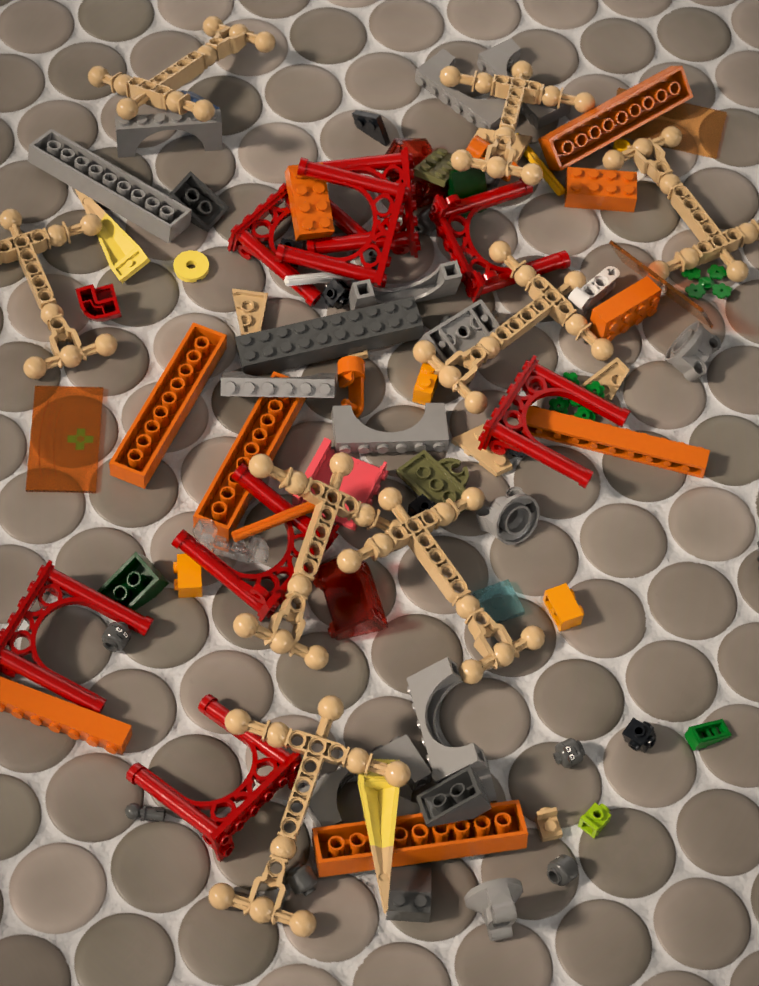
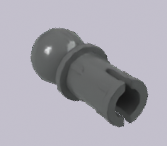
M131 803L125 808V814L129 819L134 820L141 816L142 821L146 819L164 822L165 808L147 807L146 804L141 808L136 803Z

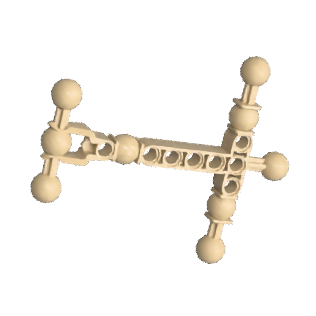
M209 16L203 22V30L206 35L213 38L205 43V45L199 47L197 51L187 54L150 80L131 77L122 72L111 76L103 66L92 67L88 72V80L94 87L101 88L107 84L111 86L112 93L117 92L121 96H127V98L121 99L116 106L118 116L124 120L135 118L138 114V108L146 104L159 109H169L173 113H179V115L190 111L193 112L197 120L207 122L215 114L213 103L206 99H201L196 103L192 102L190 94H184L176 90L203 73L204 70L212 66L216 61L230 54L238 53L246 46L247 42L255 44L256 49L260 52L268 53L274 49L276 40L274 35L268 31L254 34L253 31L248 30L243 24L227 26L217 16Z
M518 61L513 65L511 69L513 77L496 74L492 77L491 74L486 72L477 74V70H475L474 76L461 74L458 68L454 66L444 67L440 72V82L444 86L454 87L458 83L472 86L471 92L475 89L481 94L490 92L491 96L506 99L499 128L494 133V143L488 145L485 160L473 158L470 152L465 149H458L452 154L451 166L459 172H465L471 167L481 169L482 172H486L494 179L511 175L521 177L522 181L529 186H535L543 178V171L539 165L535 163H528L524 167L512 165L514 149L511 146L516 140L515 129L522 102L540 105L542 102L548 107L558 105L557 109L560 108V103L574 106L582 114L595 107V98L588 92H581L577 96L563 94L564 87H561L560 91L558 87L553 85L544 87L545 84L529 80L533 70L530 63L526 61Z
M666 127L663 129L661 136L654 139L649 137L648 139L638 138L632 146L628 145L627 150L622 152L609 150L604 154L602 162L607 170L618 171L622 168L624 161L634 158L633 161L640 172L647 174L657 183L660 190L668 195L667 198L671 200V205L700 241L697 245L694 244L692 248H684L680 252H675L674 259L666 263L661 260L653 261L648 267L647 274L654 282H664L670 275V272L679 269L680 272H685V269H694L697 265L700 266L718 258H721L727 266L726 274L731 281L742 282L747 278L749 274L747 264L741 260H735L730 253L736 251L739 247H743L744 244L748 245L759 241V223L757 224L752 219L750 223H742L739 227L730 228L723 232L720 231L689 189L681 183L680 178L673 174V170L670 169L665 159L666 153L661 146L676 147L682 140V133L677 127ZM652 154L656 161L651 159L647 160V158L650 157Z
M15 209L4 210L0 215V224L5 230L11 232L12 237L0 241V265L2 263L7 264L19 261L37 305L41 310V319L48 325V329L51 332L49 341L54 356L47 359H42L38 356L28 358L23 366L26 376L33 380L44 377L48 369L57 366L61 369L63 366L74 368L82 360L87 361L88 356L97 353L104 357L114 354L118 343L116 338L108 333L97 336L93 344L82 347L77 331L74 328H70L63 318L64 311L57 304L51 286L36 255L45 252L47 249L50 250L51 246L60 247L66 241L70 244V237L77 234L97 235L102 229L101 219L97 215L86 214L82 217L80 223L69 227L63 221L62 225L54 224L48 227L47 230L43 228L22 233L20 229L22 224L21 214ZM67 340L69 343H74V345H66L61 351L58 349L59 342Z
M499 240L494 242L489 248L490 258L496 263H505L512 270L510 278H514L519 286L526 287L524 291L528 292L533 301L495 330V333L492 332L490 336L481 338L476 346L464 352L457 351L445 361V364L436 356V348L428 340L418 341L414 345L413 356L415 360L420 363H429L435 369L434 374L438 375L440 384L445 388L452 389V392L457 391L465 399V408L472 414L483 413L488 405L485 394L480 391H472L466 385L474 379L482 363L485 364L487 359L495 358L501 350L508 347L548 315L561 324L562 327L565 326L569 334L576 336V341L583 338L591 346V354L595 359L599 361L608 360L614 351L611 341L606 338L598 339L590 331L592 323L588 324L587 319L583 315L577 314V309H574L573 305L565 298L576 287L582 288L586 284V277L582 272L575 270L568 272L564 278V284L556 289L544 277L537 274L532 266L526 265V260L519 263L511 255V247L508 243ZM455 365L463 366L469 369V371L462 376L460 370Z
M339 452L330 459L329 467L332 476L329 485L319 480H312V477L307 478L302 471L293 470L292 467L284 471L274 466L272 459L268 455L256 454L249 461L248 467L254 477L266 478L269 476L280 481V489L284 487L288 493L303 497L304 500L314 504L315 508L294 567V573L287 584L289 593L285 595L286 599L282 602L280 610L271 616L268 629L259 625L257 618L250 613L239 614L233 622V629L239 637H258L264 640V646L269 644L271 650L275 653H288L290 657L294 654L304 658L306 666L310 669L320 670L329 661L327 649L321 645L307 647L298 643L306 625L303 615L306 607L305 601H307L308 596L312 592L311 581L314 580L315 577L313 575L318 571L336 515L342 518L347 517L349 521L352 519L357 526L366 527V530L374 527L383 531L391 530L394 525L400 522L398 519L389 521L380 517V509L375 510L370 504L361 503L360 500L357 501L353 496L339 490L343 477L349 475L354 468V461L348 453ZM311 487L314 489L315 494L311 492ZM328 496L331 497L332 502L328 500ZM345 504L348 505L349 510L345 508ZM322 513L325 514L326 520L322 517ZM316 530L320 533V537L316 535ZM310 548L313 549L314 555L311 554ZM304 566L308 568V573L305 572ZM291 601L296 604V609L292 607ZM282 618H285L287 622L293 625L292 633L285 629H278Z
M386 487L379 493L378 503L384 510L392 511L400 523L394 525L391 530L387 529L385 533H376L371 538H368L363 548L357 551L350 548L344 549L337 556L338 568L344 573L351 574L361 567L362 561L371 557L375 562L378 557H386L394 550L408 545L445 598L452 603L453 607L456 606L457 614L461 618L466 619L464 623L468 624V629L474 637V647L483 657L479 661L468 659L460 664L459 673L462 681L466 684L478 683L482 679L484 671L491 667L497 670L498 667L509 666L513 662L514 657L519 658L520 651L524 649L538 650L544 645L545 634L540 627L534 625L523 629L520 638L512 642L505 627L500 623L497 624L484 611L483 607L480 608L479 600L475 596L470 595L471 590H468L466 582L430 534L433 529L437 530L439 526H448L456 521L461 511L465 509L477 511L483 507L485 495L479 488L469 487L463 491L461 499L453 502L448 498L446 502H439L430 510H424L410 517L401 505V492L394 487ZM493 636L499 643L490 647L485 638Z
M333 695L325 696L318 704V713L321 719L315 735L300 730L293 731V728L289 729L283 722L271 723V720H267V723L263 724L251 720L250 715L243 709L231 710L226 715L224 722L226 729L234 735H241L245 732L262 736V742L265 743L266 741L271 747H285V749L290 747L292 751L304 756L280 824L281 832L278 831V836L270 844V860L262 876L254 879L249 898L235 894L234 889L229 884L221 882L211 887L208 894L209 903L217 910H225L230 906L241 909L244 916L249 914L252 920L257 923L264 924L271 921L273 926L277 922L289 925L291 931L298 937L310 936L316 929L317 921L313 913L308 910H299L291 913L281 909L286 895V888L283 884L286 874L285 865H289V860L296 854V837L300 833L323 762L342 765L343 768L346 767L353 774L364 773L367 776L368 771L385 776L387 783L393 787H402L411 778L409 766L402 761H393L386 764L374 760L373 753L369 755L362 748H345L344 745L327 739L333 721L338 720L344 713L343 702L340 698ZM295 737H301L303 743L295 746L292 744V740ZM316 743L323 745L322 751L318 753L312 750V746ZM334 750H341L343 756L340 759H335L332 757V752ZM308 763H314L317 768L314 772L310 773L305 770V766ZM301 783H307L310 788L307 792L303 793L298 790V786ZM294 803L303 805L302 811L298 813L293 812L291 807ZM293 823L296 825V829L292 833H287L284 830L285 825ZM276 863L282 866L281 872L273 874L270 871L271 866ZM261 884H267L269 887L280 889L275 903L266 896L256 897Z

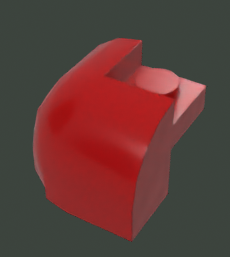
M113 283L98 288L91 284L75 289L80 307L88 319L95 322H105L122 317Z

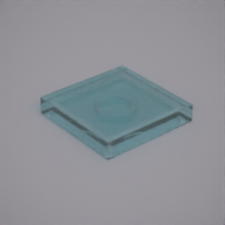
M509 579L474 591L472 596L479 600L480 608L483 607L484 611L497 624L525 613Z

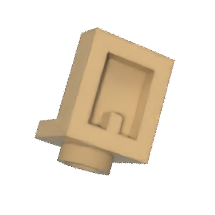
M544 807L536 813L535 822L542 842L559 839L563 836L557 818V807Z

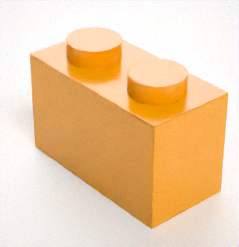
M422 363L413 390L412 402L422 405L432 402L439 381L438 375L434 374L435 369L429 363Z
M177 554V562H173V572L178 574V579H174V591L178 590L179 598L202 597L201 566L187 554Z
M567 583L545 590L543 601L560 632L581 625L584 616L582 606L577 604L575 593L572 589H569Z

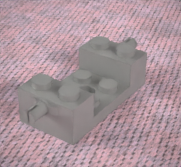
M480 299L426 332L419 341L428 340L433 343L436 348V356L445 364V361L457 351L464 352L476 346L481 338L490 336L492 332L495 333V330L500 326L495 319L499 317V314L496 313V310L490 312L483 300ZM458 329H464L467 335L461 336Z

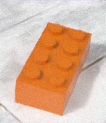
M299 165L288 166L284 174L295 240L331 237L335 230L327 183L297 175Z
M567 167L565 207L634 212L637 202V172Z
M647 275L594 307L589 323H592L590 331L598 339L606 338L612 341L620 333L627 332L630 327L640 324L643 319L648 316L651 317L657 312L662 289Z

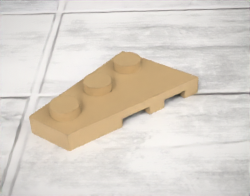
M232 289L240 334L245 335L262 331L268 293Z
M616 357L580 386L585 388L587 384L591 385L593 381H598L600 386L602 385L605 388L604 399L611 402L630 369Z

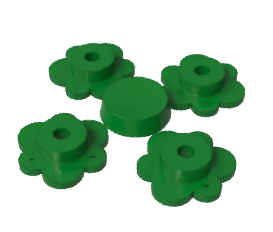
M711 265L707 269L709 277H701V270L696 267L690 270L685 269V272H681V275L689 280L699 279L697 285L692 283L685 288V292L691 298L701 299L707 290L713 289V295H716L719 299H724L725 297H730L732 288L724 283L714 284L713 279L722 280L723 277L727 276L723 266Z
M565 372L563 374L564 378L577 385L580 384L576 373L572 372L569 374ZM593 381L591 385H586L585 388L604 398L605 388L602 385L600 386L598 381ZM559 396L549 401V410L567 414V408L570 403L573 407H578L574 416L593 421L596 418L591 410L573 400H563Z

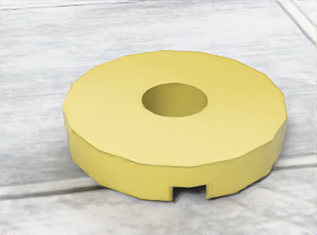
M192 250L184 251L174 259L173 270L180 280L193 283L206 277L209 272V261L203 253ZM188 265H195V266H196L195 268H192V269L187 268Z

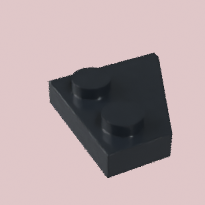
M355 110L352 113L354 123L359 130L384 146L390 143L381 115Z

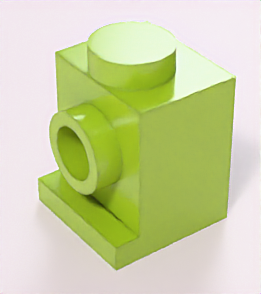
M594 803L580 817L578 827L595 839L610 821L611 814L609 808L604 804L598 805Z

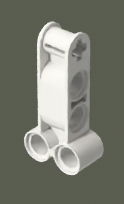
M606 267L582 288L576 287L570 293L568 300L574 309H577V314L585 317L587 311L615 288V281L620 276V272L616 267Z

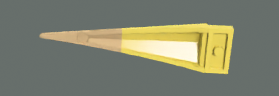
M75 189L86 214H94L101 219L102 229L97 234L98 240L110 268L123 284L147 265L150 259L143 249L93 199Z
M374 759L386 764H389L393 761H400L388 759ZM368 771L367 776L364 773L358 774V788L383 912L386 914L389 901L400 787H393L387 783L385 776Z

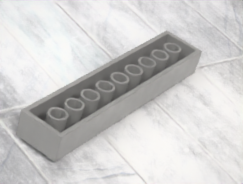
M50 129L29 145L28 162L163 241L170 243L190 226L191 209L58 132Z

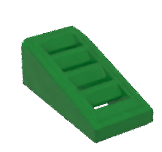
M723 719L691 726L684 736L691 749L695 751L728 739L732 734Z

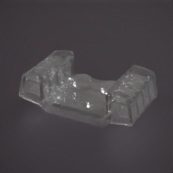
M199 519L192 531L196 542L209 547L211 553L248 564L253 561L268 563L270 548L265 539L260 535L255 534L251 536L247 547L239 541L232 543L226 541L225 537L216 535L218 529L214 521L209 519Z

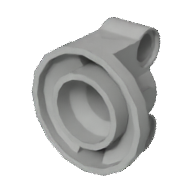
M696 321L689 325L674 340L667 350L665 361L677 368L686 380L693 382L706 374L707 367L705 362L712 353L721 348V341L718 336L712 335L703 327V324Z
M516 486L509 488L506 491V496L496 498L490 506H483L475 512L480 530L489 532L507 545H516L527 539L536 528L540 517L539 505L536 500L525 494L521 487Z
M515 878L494 879L477 885L466 893L464 899L467 908L482 914L491 942L513 936L511 925L517 920L515 903L524 892L521 881Z

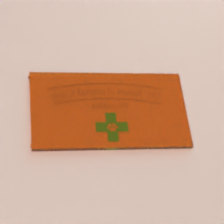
M618 88L617 95L626 91L627 89ZM682 103L621 138L634 141L638 138L648 139L649 137L654 139L661 136L663 129L666 127L675 126L681 131L682 140L679 145L670 149L716 159L727 112Z
M612 240L609 242L624 264L643 278L648 275L662 289L664 294L712 329L713 324L703 308Z
M35 386L26 492L96 493L103 387Z

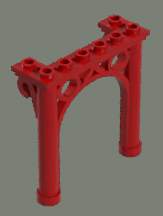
M404 147L401 153L315 162L359 174H368L389 181L387 179L388 176L399 177L395 183L407 181V187L410 188L408 200L405 203V214L403 213V216L399 215L403 223L399 228V232L394 234L393 239H396V244L392 252L402 255L410 251L411 256L418 258V251L421 250L418 231H415V226H418L417 215L414 216L417 206L416 200H413L412 195H416L415 184L411 182L414 179L415 165L412 153L409 154L408 147ZM391 215L384 218L381 222L383 228L388 229ZM371 231L362 234L308 239L307 251L319 254L357 251L366 243ZM385 237L379 238L375 243L372 242L371 245L374 244L378 248H383Z
M301 157L297 175L352 188L366 198L373 215L372 230L366 243L357 252L346 257L336 258L278 244L275 261L312 268L356 279L357 281L370 279L374 287L385 289L388 275L385 274V269L390 267L392 259L389 256L390 249L394 250L396 239L393 238L395 232H399L401 222H398L399 215L403 216L405 209L403 202L407 203L410 188L407 187V181L395 183L308 161L309 159ZM367 191L379 193V195L373 200ZM382 199H386L390 203L389 210L386 213H380L376 208V204ZM391 215L388 229L382 227L381 219L378 220L377 216L379 218H387ZM385 237L382 252L378 246L371 245L372 242L375 243L379 238ZM369 249L375 250L377 252L376 261L374 263H367L364 260L363 253ZM359 257L361 264L363 266L348 262L353 261Z
M521 178L519 181L464 199H460L457 194L448 196L445 199L443 196H439V194L434 197L429 211V218L434 222L436 232L442 238L444 249L446 252H449L451 261H458L462 274L461 282L464 283L466 294L468 297H471L473 303L477 302L481 295L516 284L514 278H510L512 273L510 268L491 264L477 252L471 241L469 228L471 219L480 210L531 194L533 186L525 184ZM470 212L467 219L461 216V214ZM457 221L464 226V230L461 232L455 231L451 222ZM456 238H462L461 246H459ZM563 250L528 262L526 265L532 266L537 274L543 275L560 268L562 270L569 268L571 261L568 253ZM464 255L468 256L471 259V262L469 264ZM472 266H482L485 268V273L481 275L480 271H474Z
M286 183L280 186L277 193H272L264 204H259L255 212L246 215L240 225L236 224L231 229V237L228 240L227 248L229 252L231 250L233 252L238 250L240 255L248 260L253 256L256 257L283 281L285 276L300 274L287 262L282 261L280 263L275 261L274 232L284 219L291 216ZM329 198L333 223L347 235L368 232ZM285 201L286 207L279 208L278 206ZM269 214L272 215V220H271V222L268 221V220H265V218H266ZM259 226H265L268 228L269 234L259 235L255 230ZM268 241V248L262 242ZM313 284L290 286L305 299V302L310 307H313L322 297V292Z
M533 355L530 361L526 360L522 367L523 372L519 371L514 379L516 383L510 384L506 392L508 395L502 396L498 404L500 407H495L491 414L492 419H487L483 426L485 431H482L478 439L480 441L478 449L480 451L482 449L486 450L489 446L490 450L497 455L505 454L508 449L522 452L578 482L579 486L586 488L594 471L583 467L538 442L527 427V410L534 402L541 398L561 396L573 400L620 427H623L631 411L618 407L538 364L537 356ZM524 390L527 396H519V394ZM514 404L517 407L518 411L509 409ZM510 417L516 418L519 424L516 426L510 425L507 419Z
M242 463L232 474L231 478L275 514L294 507L260 478L254 477L246 464ZM303 515L284 523L288 543L283 558L273 568L258 574H245L232 569L184 529L175 537L171 545L176 549L182 550L258 612L257 616L260 617L258 620L262 622L265 617L269 619L278 606L286 599L287 584L294 573L292 558H298L299 552L294 547V542L304 540L311 518ZM333 524L325 550L329 549L339 535L337 533L340 527L338 524L336 526ZM293 526L297 528L301 533L294 535ZM316 530V535L320 537V533ZM310 548L311 554L314 555L313 549ZM304 566L305 572L308 573V568ZM279 574H287L289 577L280 586L277 576ZM270 579L274 583V588L268 592L266 588L260 585L261 580ZM245 581H255V585L252 587Z
M49 560L45 566L42 565L40 567L36 581L32 580L27 589L29 592L27 596H22L17 605L19 607L17 612H12L7 621L9 623L7 628H2L0 631V672L9 677H15L16 674L22 675L78 706L101 713L107 699L52 671L41 661L36 650V634L41 623L49 614L61 607L83 605L116 622L126 623L129 629L145 637L154 619L148 615L145 617L54 569L55 566ZM49 591L57 597V601L46 603L42 597ZM65 594L73 596L62 599L65 596ZM38 599V604L41 607V609L36 612H31L30 610L32 606ZM23 621H27L29 630L18 631ZM25 637L29 641V647L19 650L15 648L14 643L17 638ZM31 653L34 663L23 658V656Z
M208 694L204 696L199 703L198 710L228 731L224 722L230 710L220 704L213 695ZM245 732L241 735L232 734L250 749L252 753V766L248 776L236 790L213 801H194L183 796L140 763H135L129 768L126 779L133 785L141 787L203 834L202 838L214 849L217 860L221 862L235 848L232 836L237 831H240L251 817H254L259 809L269 802L280 788L288 784V788L290 790L293 789L302 762L301 754H295L294 752L291 754L282 747H271L266 741L265 743L262 742V736L250 732ZM257 750L268 758L259 760ZM264 766L273 767V770L268 775H258L259 768ZM254 780H256L261 785L253 791L255 786ZM234 801H235L236 803H238V802H240V801H243V802L236 808V805H235ZM230 807L232 809L227 816L223 818L216 817L218 808ZM200 810H211V817L209 818Z

